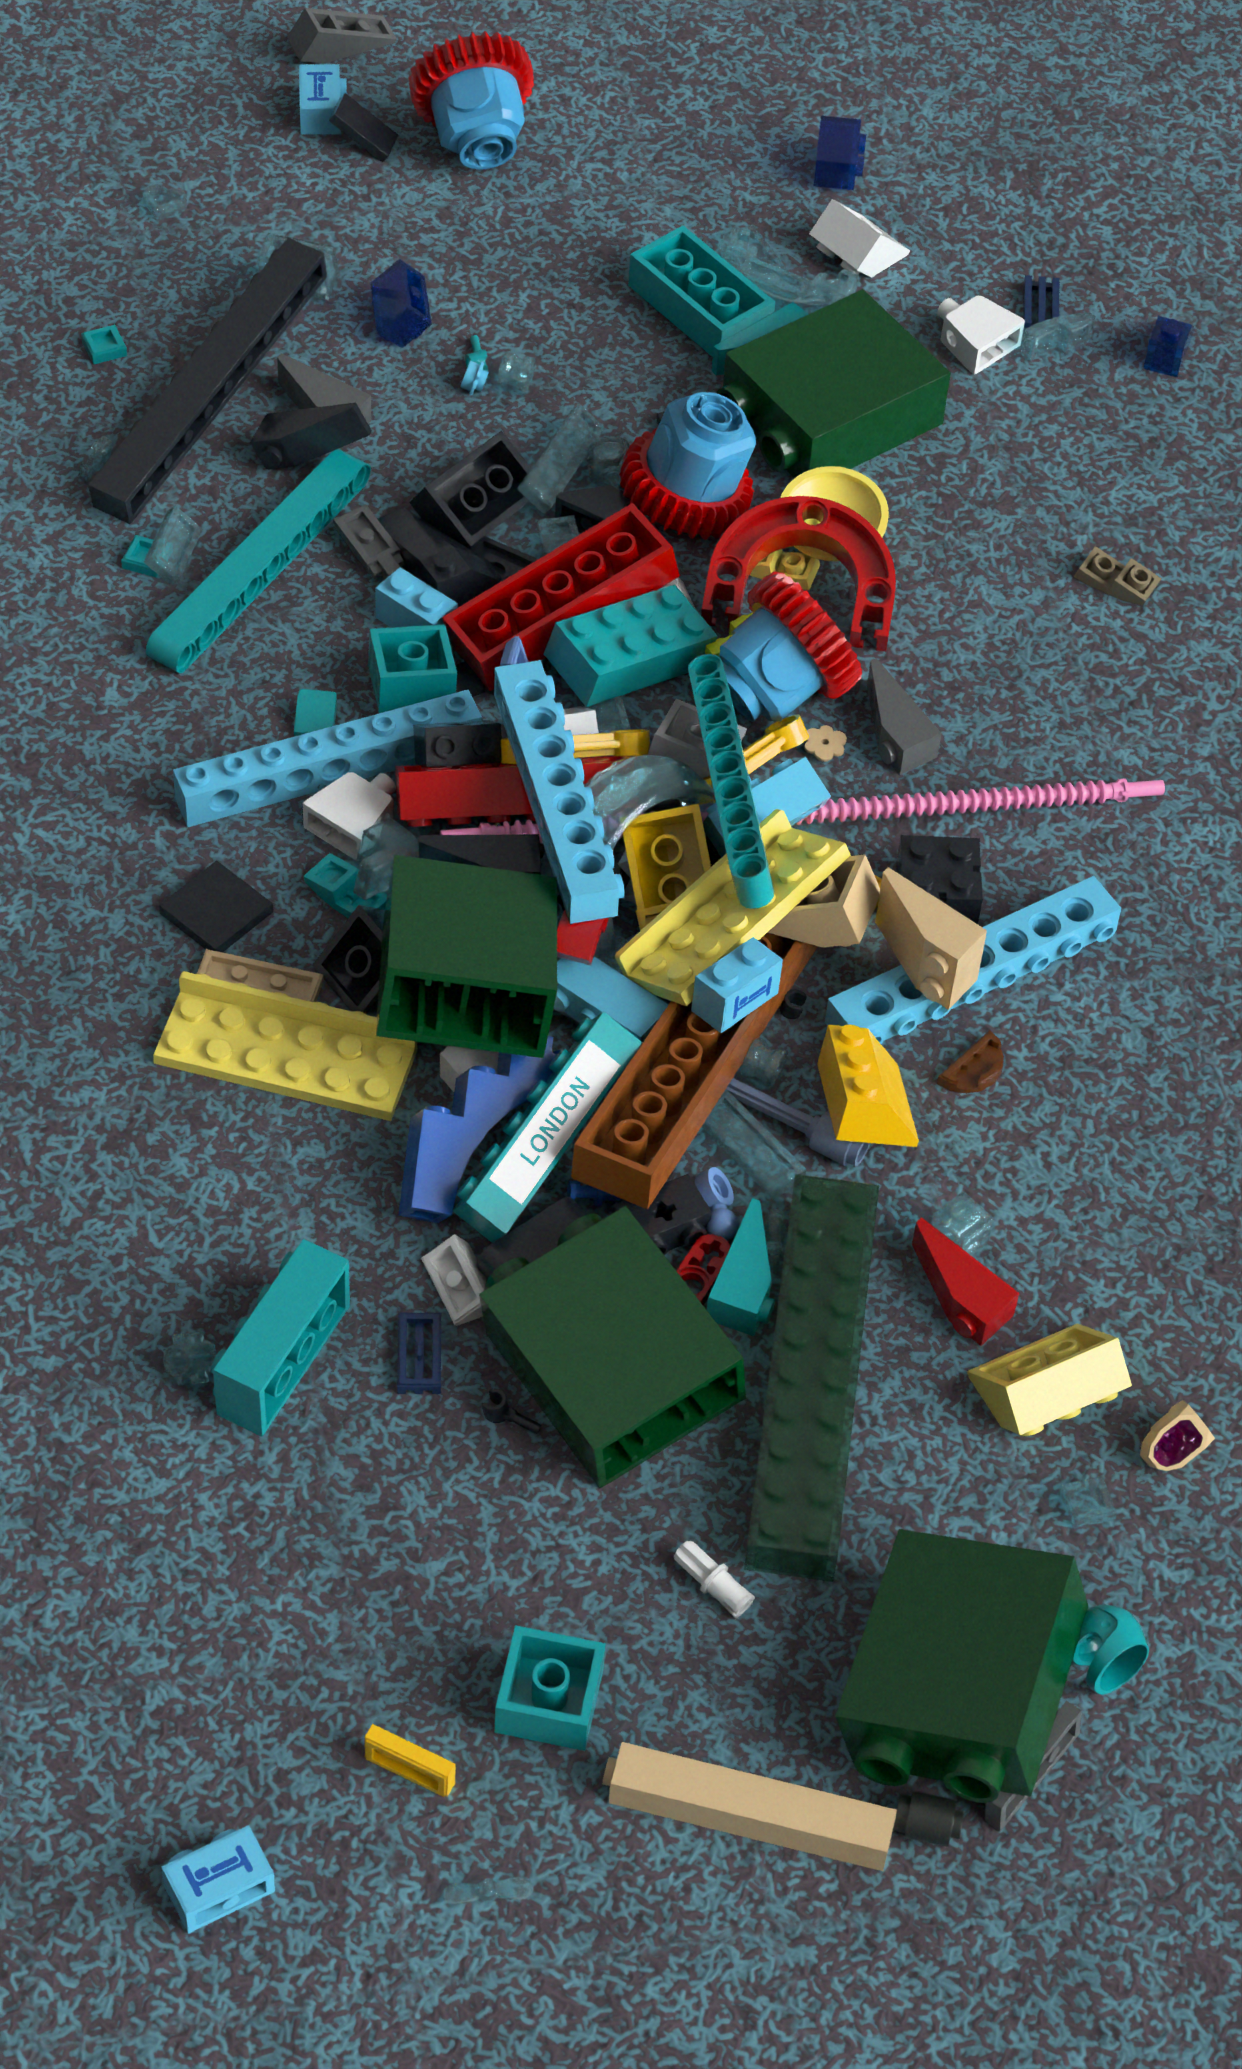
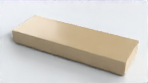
M208 949L204 953L197 974H206L214 979L231 983H243L252 988L273 993L281 992L290 997L310 1002L317 1001L323 984V974Z

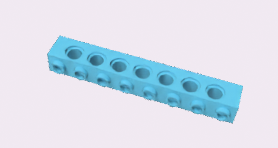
M541 660L495 667L494 696L553 875L557 877V887L569 923L573 924L618 916L619 899L624 898L623 880L620 874L614 875L613 851L610 844L604 845L603 843L604 828L600 815L594 816L593 814L594 799L590 786L584 787L583 785L584 769L580 758H574L571 730L565 731L564 729L565 716L561 702L555 703L552 675L546 676Z
M464 690L173 769L175 800L187 827L318 792L346 773L354 772L365 779L376 776L379 773L394 771L395 766L416 765L413 725L482 721V716L469 690Z
M1092 876L982 927L987 930L978 979L949 1010L939 1003L927 999L922 992L917 990L902 965L828 998L825 1023L827 1026L828 1024L839 1026L855 1025L860 1028H868L880 1044L895 1035H906L913 1031L917 1025L929 1019H940L947 1015L951 1009L963 1003L972 1004L978 1001L985 993L997 987L1006 988L1013 984L1017 978L1029 972L1038 973L1044 970L1051 962L1063 956L1072 957L1083 947L1095 941L1104 942L1108 940L1117 930L1121 907L1097 878Z

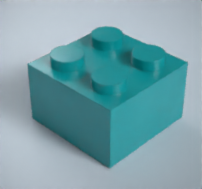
M445 625L369 629L368 667L379 713L456 693L457 670Z
M515 1625L495 1707L494 1733L585 1751L604 1670L606 1643Z

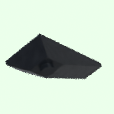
M405 508L377 518L400 548L401 557L404 560V569L457 602L458 607L504 580L489 560Z

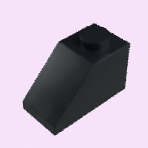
M611 485L559 492L556 496L554 522L581 534L630 505L631 498H626L623 495L624 491Z

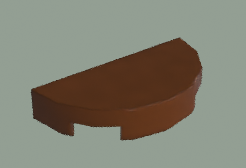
M989 1030L938 1076L937 1084L949 1091L966 1094L983 1091L993 1085L1002 1073L1004 1063L1001 1041Z

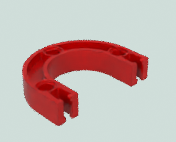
M789 496L764 502L746 511L723 533L711 557L701 616L709 626H715L716 618H713V603L715 599L733 601V608H725L724 616H728V628H730V622L741 616L747 580L752 570L763 558L786 547L807 546L833 555L846 567L853 579L856 589V602L850 634V644L852 647L863 648L864 640H861V623L868 621L881 624V630L876 629L874 632V638H877L876 650L886 652L895 598V568L885 541L878 531L860 514L828 499L813 496ZM813 518L818 520L820 523L817 525H809L804 521ZM724 574H730L735 579L723 581L719 577ZM871 596H878L882 598L884 601L881 603H872L869 600H867V598Z

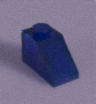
M1158 316L1149 339L1143 369L1177 378L1194 333V326L1175 319Z

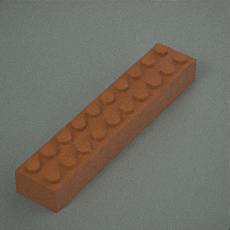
M766 933L759 939V942L783 959L778 994L722 1033L691 1011L692 1002L688 1006H684L671 1001L574 1143L571 1178L648 1209L818 946L771 933Z

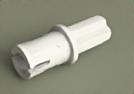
M692 1541L684 1542L674 1554L675 1561L702 1585L700 1590L704 1594L710 1593L734 1618L740 1617L751 1606L755 1596L749 1593L727 1572L728 1567L725 1564L719 1566Z

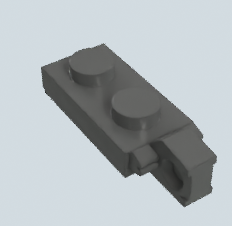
M366 504L333 519L336 531L368 574H371L374 579L382 576L383 580H385L399 567L404 566L400 548Z

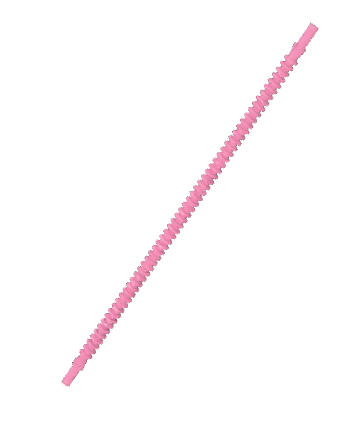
M1125 778L1118 779L1116 782H1110L1109 784H1105L1103 780H1099L1096 785L1092 781H1088L1085 786L1082 782L1078 781L1075 786L1070 782H1067L1064 787L1060 783H1056L1054 788L1050 784H1045L1043 789L1035 784L1032 789L1027 785H1024L1021 790L1017 786H1013L1011 791H1008L1007 787H1002L1000 792L992 787L989 792L981 788L978 793L974 789H970L968 794H965L963 790H959L956 795L951 790L946 795L938 791L935 796L930 792H926L924 797L920 793H915L913 798L905 793L903 798L894 794L892 799H889L887 795H883L881 800H878L876 796H872L870 801H867L866 797L862 796L858 802L853 797H850L848 802H845L843 798H839L837 803L829 799L822 808L802 820H805L807 824H812L813 820L816 819L818 823L822 824L824 819L833 823L835 818H838L840 822H844L846 817H849L851 821H855L857 816H860L865 821L869 815H871L872 819L877 820L879 815H882L884 819H888L890 814H893L895 818H899L901 813H904L905 817H910L913 812L918 817L923 812L931 816L934 811L938 815H942L945 810L949 814H953L956 809H958L959 813L963 814L967 808L970 812L974 813L977 808L982 812H986L988 807L992 811H997L999 806L1006 811L1010 805L1013 809L1018 810L1020 805H1023L1025 809H1029L1031 804L1035 808H1040L1042 803L1049 808L1053 802L1058 807L1062 806L1063 802L1071 806L1074 801L1078 805H1082L1085 800L1088 804L1092 805L1096 799L1101 804L1106 799L1126 802L1130 797L1164 795L1165 784L1163 780L1127 782ZM709 807L705 809V812H701L702 823L707 815H709L706 811ZM618 813L614 819L609 814H606L605 818L602 819L604 834L608 839L614 833L619 838L623 837L620 819L623 818L622 814ZM628 813L627 817L634 816L633 813ZM516 820L513 826H510L509 822L505 821L503 826H491L489 823H480L478 828L440 830V835L539 834L540 843H543L537 824H532L531 820H527L525 825H521L520 821ZM802 820L797 822L796 825H800Z

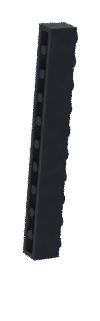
M289 237L279 249L277 248L272 252L268 263L260 273L254 274L250 285L241 296L234 299L230 310L222 320L217 321L213 325L209 336L201 345H198L193 350L189 361L181 370L174 373L168 387L161 395H157L154 398L150 409L141 420H137L133 424L130 434L121 445H117L112 450L109 460L100 471L98 470L92 475L88 487L94 508L131 524L325 281L327 271L323 252Z

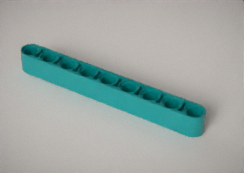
M340 449L332 451L157 627L147 642L146 655L178 673H184L366 486L371 474V466Z
M704 654L690 662L688 671L729 867L740 904L745 908H760L771 902L774 897V888L723 662L717 655Z

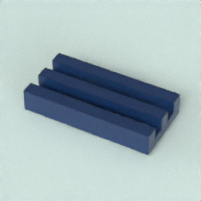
M1025 275L1023 284V319L1025 320L1023 332L1058 335L1060 278L1053 277L1051 283L1046 282V277L1039 276L1038 281H1032V276ZM1032 290H1038V324H1031ZM1046 291L1051 292V325H1045Z
M398 1313L397 1394H406V1390H415V1394H423V1390H432V1394H441L442 1313ZM407 1323H415V1378H406ZM424 1323H433L432 1378H424Z

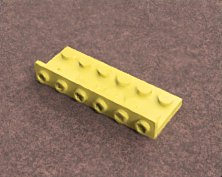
M775 809L760 823L774 888V897L771 902L755 909L745 908L740 904L726 853L616 952L615 959L623 975L653 995L688 1006L693 1000L695 976L750 938L761 939L851 856L846 843L791 828L785 812Z
M185 971L181 973L179 978L180 993L153 1054L154 1064L375 1118L392 1120L417 1053L416 1041L376 1036L377 1017L369 1016L360 1011L352 1012L331 1007L322 1002H310L293 998L281 992L273 993L252 988L243 983L218 980L206 974H193Z

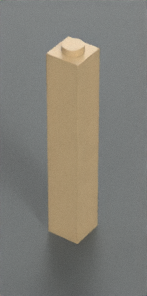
M625 1742L621 1743L617 1758H608L603 1777V1785L610 1786V1804L879 1871L884 1869L897 1812L896 1809Z

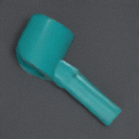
M473 335L470 338L473 353L465 355L466 367L468 368L470 361L481 364L482 361L484 362L483 370L488 371L485 361L487 359V351L481 349L479 337Z

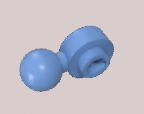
M711 1167L695 1177V1186L712 1211L711 1220L706 1225L707 1233L721 1236L729 1241L735 1237L739 1229L737 1216L734 1212L727 1209L734 1200L733 1190L724 1173L716 1167Z

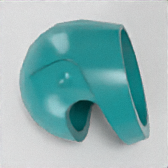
M1101 1604L1090 1607L1087 1610L1073 1661L1078 1665H1090L1086 1675V1685L1096 1693L1105 1695L1123 1686L1141 1669L1148 1657L1149 1647L1141 1625L1130 1612L1121 1607Z

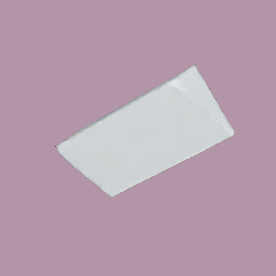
M454 1234L424 1255L421 1260L454 1325L458 1326L483 1317L479 1294L485 1290L487 1278L477 1268V1258L470 1245Z

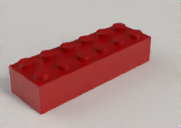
M631 503L442 618L452 647L468 663L486 688L492 691L494 689L495 667H500L505 645L513 637L519 636L528 662L543 660L546 658L544 652L556 622L658 590L680 577L671 544L642 512Z
M630 756L580 758L584 769L583 785L584 787L590 786L593 794L594 810L592 811L601 810V813H605V815L609 814L611 817H616L618 813L622 814V816H627L629 813L628 809H638L637 764ZM500 762L424 767L421 765L395 766L397 813L400 820L408 822V826L432 825V819L445 818L448 824L451 825L470 824L471 817L484 816L487 822L500 823L511 821V815L523 814L526 820L536 821L517 764H504Z

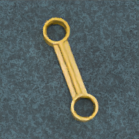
M799 714L785 717L782 721L771 724L765 729L766 735L743 750L748 775L778 753L794 748L809 738V734ZM711 776L690 782L700 805L716 802Z
M630 729L616 730L608 733L573 735L574 758L647 755L650 749V730ZM501 739L502 763L517 764L509 739Z

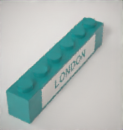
M602 1012L592 1020L586 1017L580 1022L571 1035L576 1040L568 1051L563 1048L550 1063L548 1068L553 1073L548 1080L544 1082L541 1079L527 1095L526 1100L530 1102L523 1114L519 1111L516 1112L505 1125L503 1131L507 1136L499 1146L494 1143L480 1160V1164L484 1166L477 1178L471 1175L458 1190L456 1195L461 1200L453 1212L490 1242H494L507 1234L641 1046L642 1042L607 1013Z

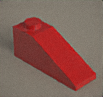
M921 1217L916 1222L912 1246L954 1329L961 1336L971 1338L982 1346L1014 1316L1019 1292Z

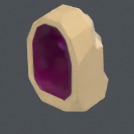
M1182 1400L1171 1407L1167 1414L1150 1427L1151 1431L1142 1442L1140 1456L1152 1468L1164 1471L1174 1470L1186 1465L1215 1438L1190 1405Z

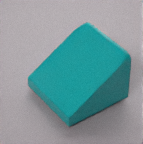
M299 689L294 736L335 726L337 714V694L335 692Z

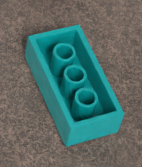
M684 225L630 254L628 286L712 357L715 345L775 311V301Z
M674 584L556 622L544 655L583 704L589 707L689 673L688 667L690 662L696 657L704 655L706 645L715 642L718 636Z
M305 1239L301 1241L294 1252L289 1251L285 1255L279 1267V1275L272 1285L267 1283L262 1288L257 1299V1307L250 1317L244 1316L240 1320L234 1333V1340L227 1350L221 1349L218 1352L211 1366V1373L214 1376L213 1396H215L217 1415L263 1437L350 1307L349 1260Z

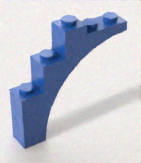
M548 1036L544 1058L499 1052L496 1074V1070L491 1067L472 1066L471 1069L458 1076L455 1081L452 1114L445 1107L427 1106L410 1118L398 1216L440 1223L452 1215L458 1185L472 1153L487 1132L508 1112L529 1102L526 1100V1097L531 1089L541 1079L546 1082L553 1073L548 1067L561 1051L557 1050L552 1053L553 1037ZM614 1084L611 1086V1088L609 1089V1091H608L606 1094H608V1093L610 1092V1090L612 1089V1087L614 1086Z

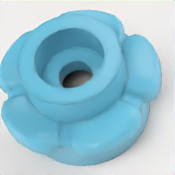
M473 361L469 362L460 388L470 391V395L473 394L474 390L481 392L489 373L483 370L484 362L481 361V364Z

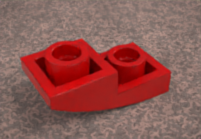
M564 910L557 928V957L591 966L601 932L605 933L609 918L570 924Z

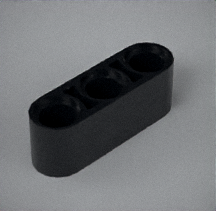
M564 1197L488 1246L477 1259V1268L488 1279L499 1266L511 1259L523 1257L531 1263L558 1247V1239L562 1232L575 1220L588 1214L573 1198Z

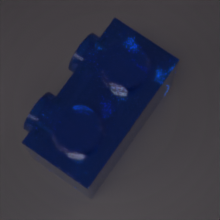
M821 115L813 186L854 190L855 177H862L864 156H858V154L864 155L867 135L860 134L861 119Z
M399 259L370 283L376 322L375 328L384 340H390L400 348H403L413 339L420 337L423 331L432 325L425 276Z

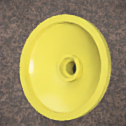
M827 466L808 470L794 478L786 486L780 497L813 496L828 499L860 514L878 531L881 537L884 536L887 528L889 510L884 494L871 479L852 469ZM813 518L804 521L809 525H817L820 523L818 520ZM794 546L802 553L813 558L839 561L833 555L823 550L807 546Z

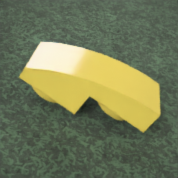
M779 549L763 558L752 570L750 576L763 579L774 571L790 576L794 582H798L803 590H810L820 567L819 559L804 553L783 552V549Z

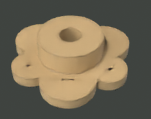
M824 725L820 729L811 728L807 730L809 738L805 743V751L814 754L819 761L826 762L831 760L833 756L839 757L844 754L843 746L846 744L847 737L843 732L833 731L832 727Z

